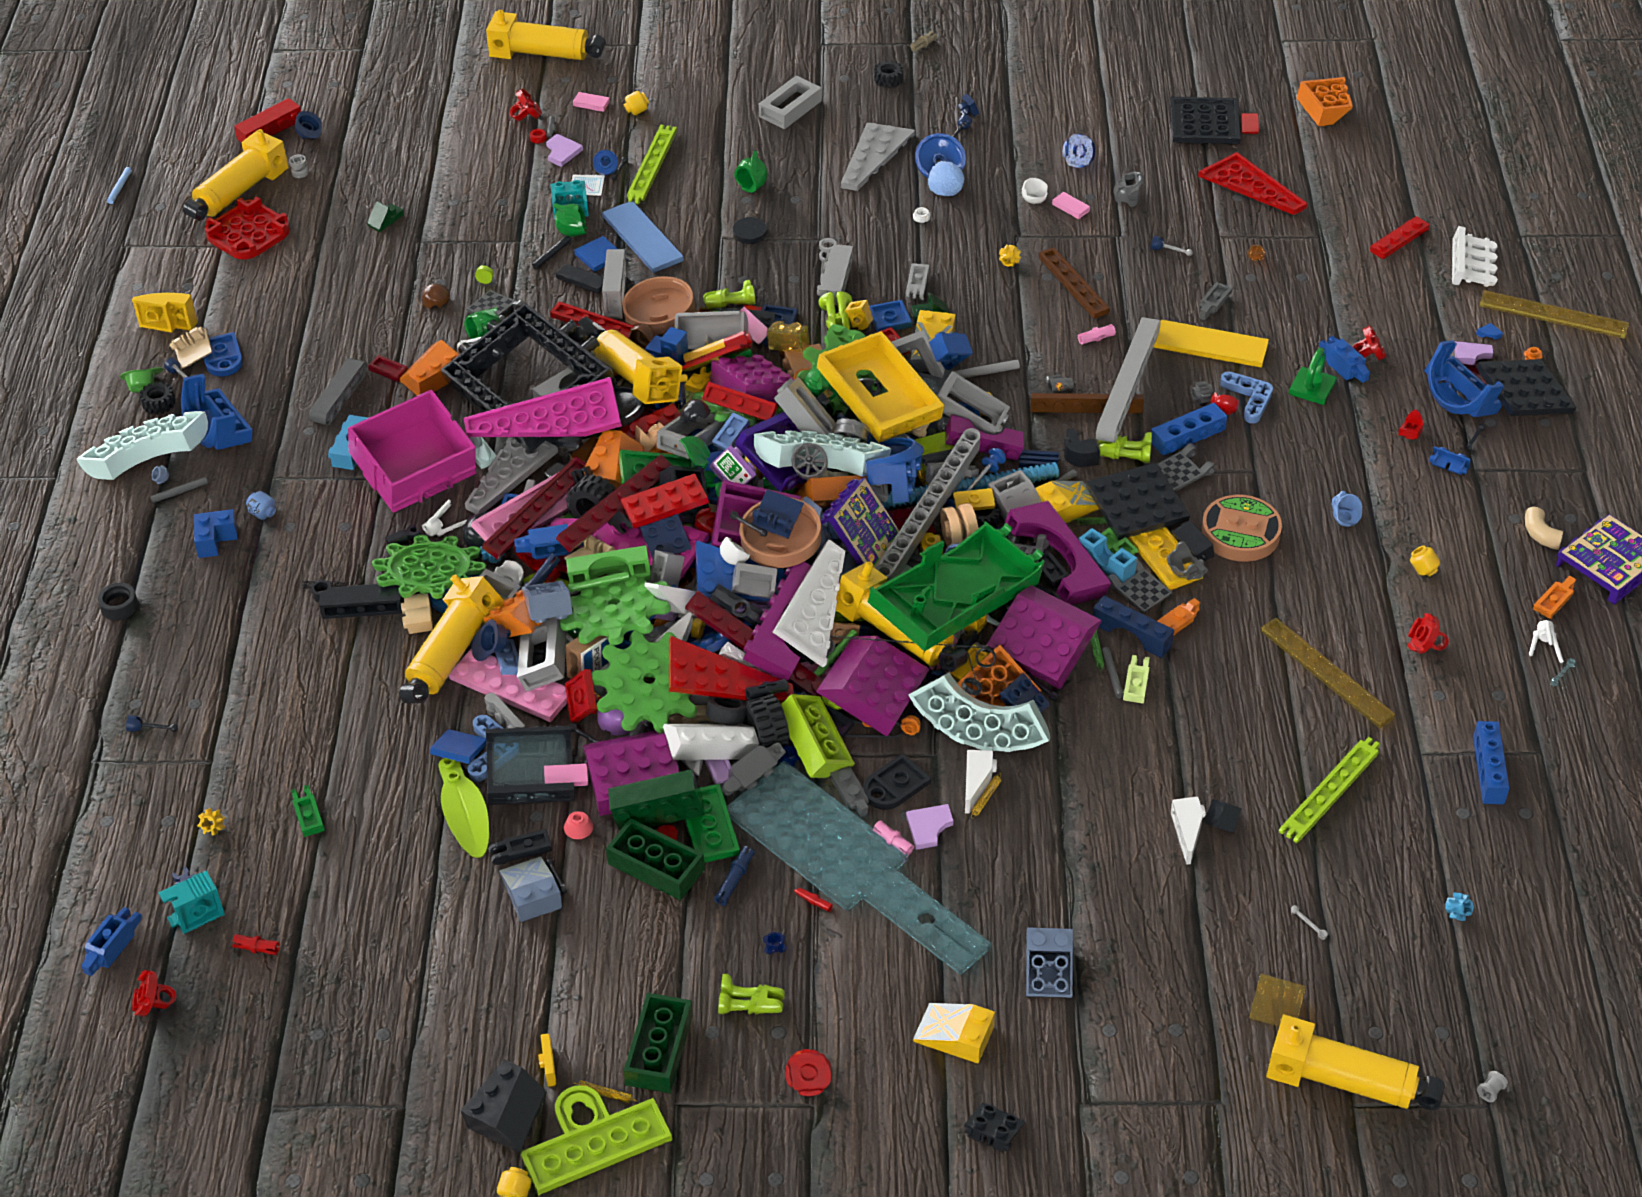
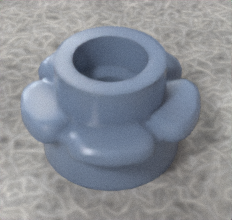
M156 466L152 471V480L156 481L157 484L167 481L169 477L167 468Z

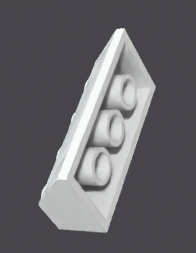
M664 724L663 726L673 760L741 759L759 745L754 727L745 724Z

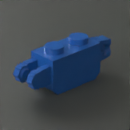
M1330 336L1328 342L1325 340L1319 342V347L1324 348L1326 351L1327 364L1345 380L1354 377L1362 383L1369 380L1370 371L1365 366L1366 359L1343 338L1338 340L1334 336Z
M568 524L528 530L529 535L514 539L516 553L531 552L534 559L548 558L551 552L556 555L555 557L569 555L570 553L556 540L557 535L565 530Z
M124 907L116 916L111 914L105 918L86 942L85 949L87 954L85 961L81 965L85 974L92 976L100 967L109 968L135 936L134 930L140 924L142 914L134 912L128 919L130 909Z

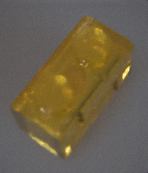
M776 321L767 329L769 349L803 352L810 344L808 326H802L800 323L784 324L782 321Z

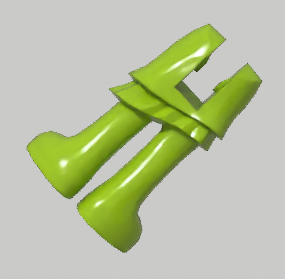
M745 280L743 282V289L738 292L729 293L728 288L707 292L703 295V301L709 309H723L728 304L754 305L755 294L753 285H751L750 280Z
M843 291L837 292L836 302L839 309L837 314L835 312L834 294L829 292L822 295L818 302L819 307L827 311L826 326L828 330L833 324L844 326L850 330V319L845 310L850 302H852L851 295Z
M1152 432L1145 433L1141 441H1127V436H1118L1115 443L1101 440L1098 442L1100 456L1109 457L1113 460L1115 458L1119 459V457H1127L1150 464Z
M723 974L718 1014L748 1010V1014L755 1013V1015L761 1013H781L783 1010V1003L781 1001L784 1000L785 991L766 984L764 986L759 984L758 987L736 986L733 984L729 974ZM733 998H748L750 1000H738Z

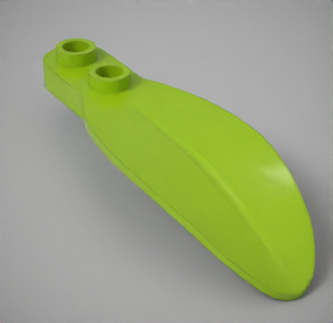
M443 758L439 762L438 767L444 783L441 791V805L445 820L461 847L472 857L481 858L487 852L490 838L489 818L485 801L477 786L464 776L460 762Z

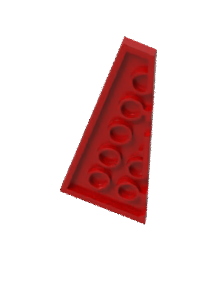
M1238 152L1199 171L1198 177L1292 215L1307 209V203Z
M673 636L669 638V692L748 701L745 695V688L761 685L765 681L774 682L781 680ZM788 682L789 689L787 692L774 694L780 704L793 694V684Z

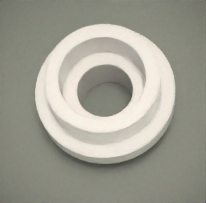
M917 208L913 213V219L918 223H925L929 221L930 213L926 208Z

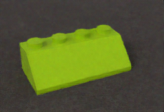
M791 694L781 704L788 724L789 738L792 740L810 778H827L831 772L848 766L852 767L855 764L820 696Z

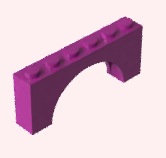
M1049 501L1010 509L1005 523L1012 527L1011 533L1014 537L1028 536L1037 539L1039 534H1045L1049 545L1054 547L1067 561L1071 575L1062 578L1056 591L1062 601L1074 605L1102 598L1106 595L1111 585L1108 577L1099 568L1098 564L1089 555Z
M806 562L787 568L785 575L788 576L787 579H781L777 590H779L778 595L773 594L768 603L771 606L770 610H764L760 618L763 621L761 626L757 624L751 634L754 636L753 641L748 640L743 649L746 652L743 660L779 679L785 678L787 682L800 657L794 654L785 644L784 640L773 633V630L811 568V565Z

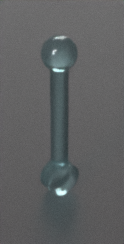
M1569 658L1567 665L1562 671L1550 680L1552 686L1558 685V680L1570 667L1575 666L1576 661Z

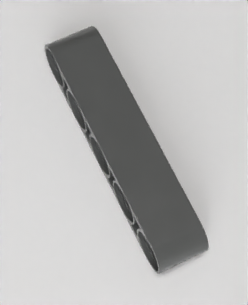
M348 358L311 407L309 412L310 421L327 426L332 423L367 374V362Z

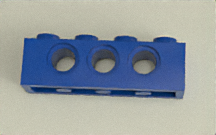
M1215 403L1209 404L1152 428L1151 444L1163 456L1175 452L1190 443L1206 439L1225 430L1227 415Z
M1477 721L1473 741L1483 804H1505L1509 783L1499 722Z

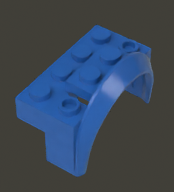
M1454 340L1440 342L1424 370L1428 375L1430 391L1437 403L1445 410L1454 414H1469L1473 417L1497 414L1502 407L1497 397L1504 385L1499 381L1495 385H1485L1458 359L1451 356L1457 346ZM1454 389L1463 393L1466 396V400L1461 398Z
M203 374L183 378L181 395L183 416L185 412L205 411L207 414L208 430L206 436L199 444L205 448H212L214 446L219 450L252 442V428L220 388L205 391L206 377Z
M906 437L891 438L878 443L891 448V454L888 457L866 461L868 483L870 485L892 484L893 503L909 502L910 495H913V489L915 488L917 472L921 470L923 446L915 440Z

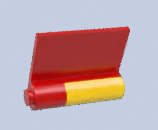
M742 331L683 354L686 365L682 366V371H692L712 363V360H719L721 357L751 348L753 339L750 333Z

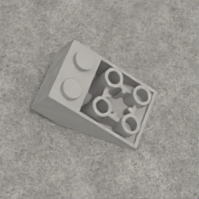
M1021 470L988 483V488H992L994 501L999 505L1000 515L1005 521L1010 509L1042 502L1032 482Z

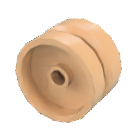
M970 503L958 505L957 510L952 506L941 509V529L947 548L952 544L961 543L978 529L976 515Z

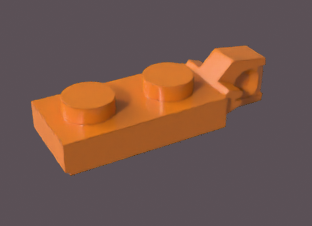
M1568 576L1563 583L1556 581L1534 604L1533 610L1551 619L1572 597L1575 591L1573 588L1576 579Z
M1194 598L1188 601L1187 604L1182 603L1157 621L1174 629L1175 635L1194 621V617L1200 610L1201 602Z

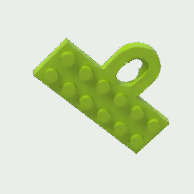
M578 1085L564 1090L558 1096L555 1103L556 1118L564 1134L524 1150L521 1157L538 1195H541L672 1140V1135L654 1098L609 1116L598 1092L588 1086ZM583 1102L586 1107L592 1109L595 1116L591 1123L582 1126L572 1121V1105L574 1103Z

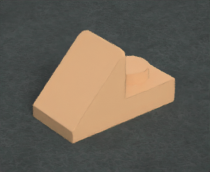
M660 422L651 426L647 434L636 425L635 441L644 447V452H649L657 444V431L664 427Z

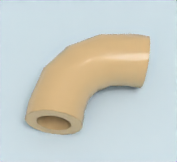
M1528 508L1525 512V528L1530 536L1543 546L1559 550L1563 531L1551 528L1545 523V512L1541 508Z

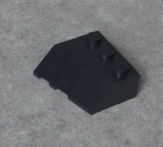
M504 1059L460 1112L468 1129L522 1154L524 1149L523 1143L526 1136H529L531 1133V1124L534 1117L539 1114L547 1091L522 1067Z

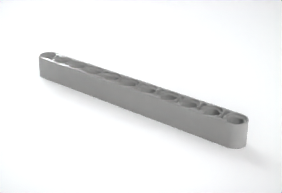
M1141 318L1098 423L1096 440L1116 442L1158 337L1160 320Z
M969 428L963 432L876 566V570L888 577L886 582L901 573L980 449V432L977 429Z

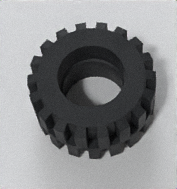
M584 476L570 490L566 498L567 508L571 510L570 514L575 519H579L615 491L614 485H611L607 479H602L601 476Z
M773 694L747 701V720L749 726L755 729L759 741L758 746L768 748L777 742L781 746L788 744V724L778 699Z

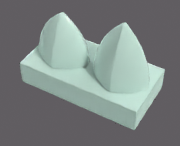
M470 437L471 442L476 447L475 462L481 469L490 466L497 455L482 437Z

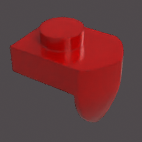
M1417 409L1408 414L1405 422L1399 428L1398 435L1412 440L1417 439L1423 432V419Z

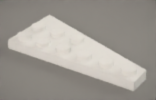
M831 540L824 544L773 630L774 634L821 667L827 665L826 656L827 650L830 647L829 638L830 632L833 629L837 604L836 596L840 587L839 578L842 573L845 550Z

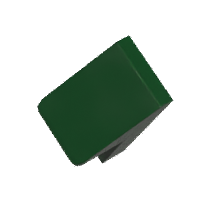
M377 201L368 219L367 226L381 232L404 215L403 209L392 203L386 206Z
M929 293L928 303L911 306V313L915 323L917 322L920 310L949 313L946 303L932 293Z

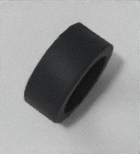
M114 583L106 586L101 590L97 598L102 615L111 620L128 618L135 613L139 604L134 588L126 583ZM117 597L129 598L122 605H107L109 601Z
M710 696L706 715L712 721L720 724L738 725L745 720L747 703L745 700Z

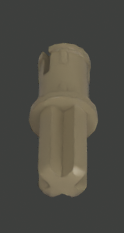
M930 31L926 35L920 36L918 40L910 45L911 51L917 52L922 48L928 47L931 42L937 39V34L934 31Z

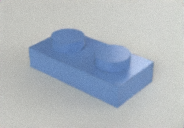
M732 413L712 440L713 446L723 451L730 445L734 447V443L741 431L747 429L750 425L749 420Z

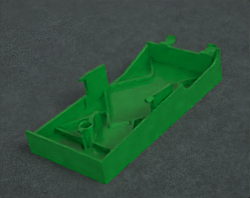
M984 522L980 528L958 546L943 555L944 541L927 547L925 551L920 553L922 556L920 564L877 588L872 586L868 603L923 651H926L1016 598L1020 592L1030 585L1036 586L1039 583L1045 561L1036 562L1042 558L1044 553L1037 548L1032 555H1027L1005 537L1012 530V527L1007 523L1001 529L996 530L990 524Z

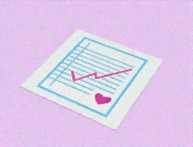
M573 175L572 181L585 180L586 195L601 196L605 175Z

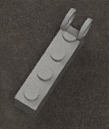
M824 238L819 242V248L822 250L819 253V259L824 262L820 277L821 285L817 287V296L821 297L831 292L834 294L835 305H837L836 294L839 291L845 292L853 262V246L837 245L834 239ZM829 242L832 243L833 246L827 248L822 246V244Z

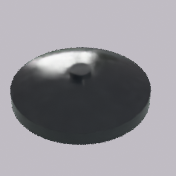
M613 386L622 424L621 427L614 428L613 430L629 425L645 409L646 404L632 395L633 387Z

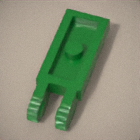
M309 785L304 786L305 797L299 798L296 789H292V801L303 837L325 831Z

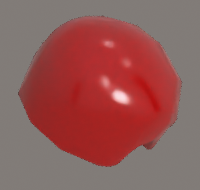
M1214 393L1211 396L1210 404L1215 403L1226 415H1230L1238 409L1239 400L1233 396H1218V393Z

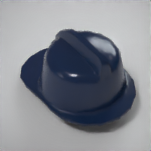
M309 111L298 113L295 122L297 134L302 139L318 138L322 129L320 118Z
M493 619L488 620L476 633L472 641L471 649L474 659L484 661L492 653L504 650L511 631L497 624Z

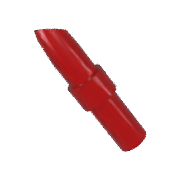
M803 888L794 890L797 895L814 906L816 905L827 912H830L833 908V904L820 898L819 895L813 892L811 893Z

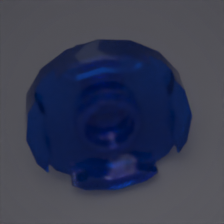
M1073 134L1064 142L1062 148V155L1068 162L1067 164L1074 168L1088 166L1094 160L1096 154L1093 140L1085 134Z

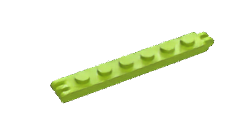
M660 125L627 193L628 202L635 200V204L639 205L640 201L645 200L677 133V127L673 126L671 130V126H666L665 128L664 125Z
M1370 737L1365 741L1360 740L1280 827L1279 833L1283 835L1289 830L1286 834V837L1289 839L1296 834L1293 841L1298 844L1377 757L1380 743L1376 741L1371 746L1373 739Z

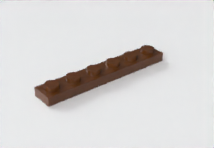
M1055 247L1039 252V259L1093 319L1109 314L1110 308Z
M1031 393L1030 412L1103 413L1110 394ZM1144 394L1134 395L1127 413H1143Z

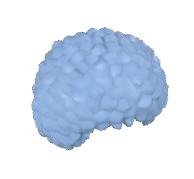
M940 161L932 167L928 178V185L931 191L940 196H954L961 191L964 184V175L957 165L952 162Z

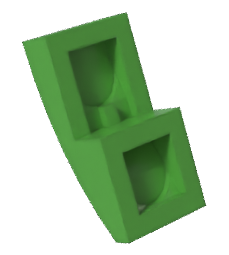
M1110 527L1101 533L1107 537V547L1113 554L1121 548L1132 555L1138 553L1139 550L1126 537L1118 540Z

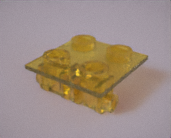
M1260 974L1249 1018L1275 1026H1280L1283 1014L1298 1018L1306 986Z

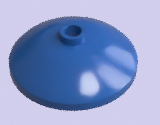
M943 133L931 134L921 140L915 152L917 168L927 178H929L932 167L937 164L936 161L952 162L962 171L966 162L964 148L957 139Z

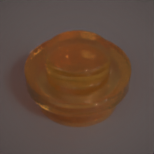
M1252 245L1247 250V256L1254 261H1258L1264 258L1265 252L1262 246Z

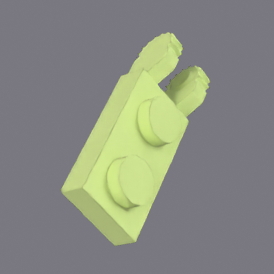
M1132 655L1126 678L1124 701L1144 703L1150 657H1145L1143 666H1137V656Z

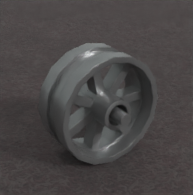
M855 419L837 420L834 434L843 435V438H860L861 443H867V436L870 432L867 425Z
M804 443L793 452L792 465L798 476L809 480L823 476L827 470L828 459L825 451L818 444ZM808 448H814L817 450L814 452L813 455H810ZM804 449L806 450L807 455L805 457L798 455ZM821 452L824 459H815V457ZM796 458L805 461L798 466L795 463ZM816 463H824L821 470L816 467ZM807 466L806 474L799 471V469ZM810 468H814L817 473L809 475Z

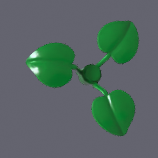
M694 436L680 439L679 441L683 444L691 461L696 466L705 470L709 464L707 458L710 457V451L705 442ZM704 471L706 489L715 487L718 497L722 482L713 484L717 475L711 471Z

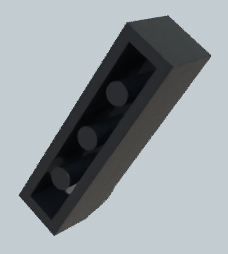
M318 580L311 586L313 599L319 602L322 619L402 613L401 603L403 602V597L399 593L400 586L398 585L381 587L379 584L331 587L330 582Z

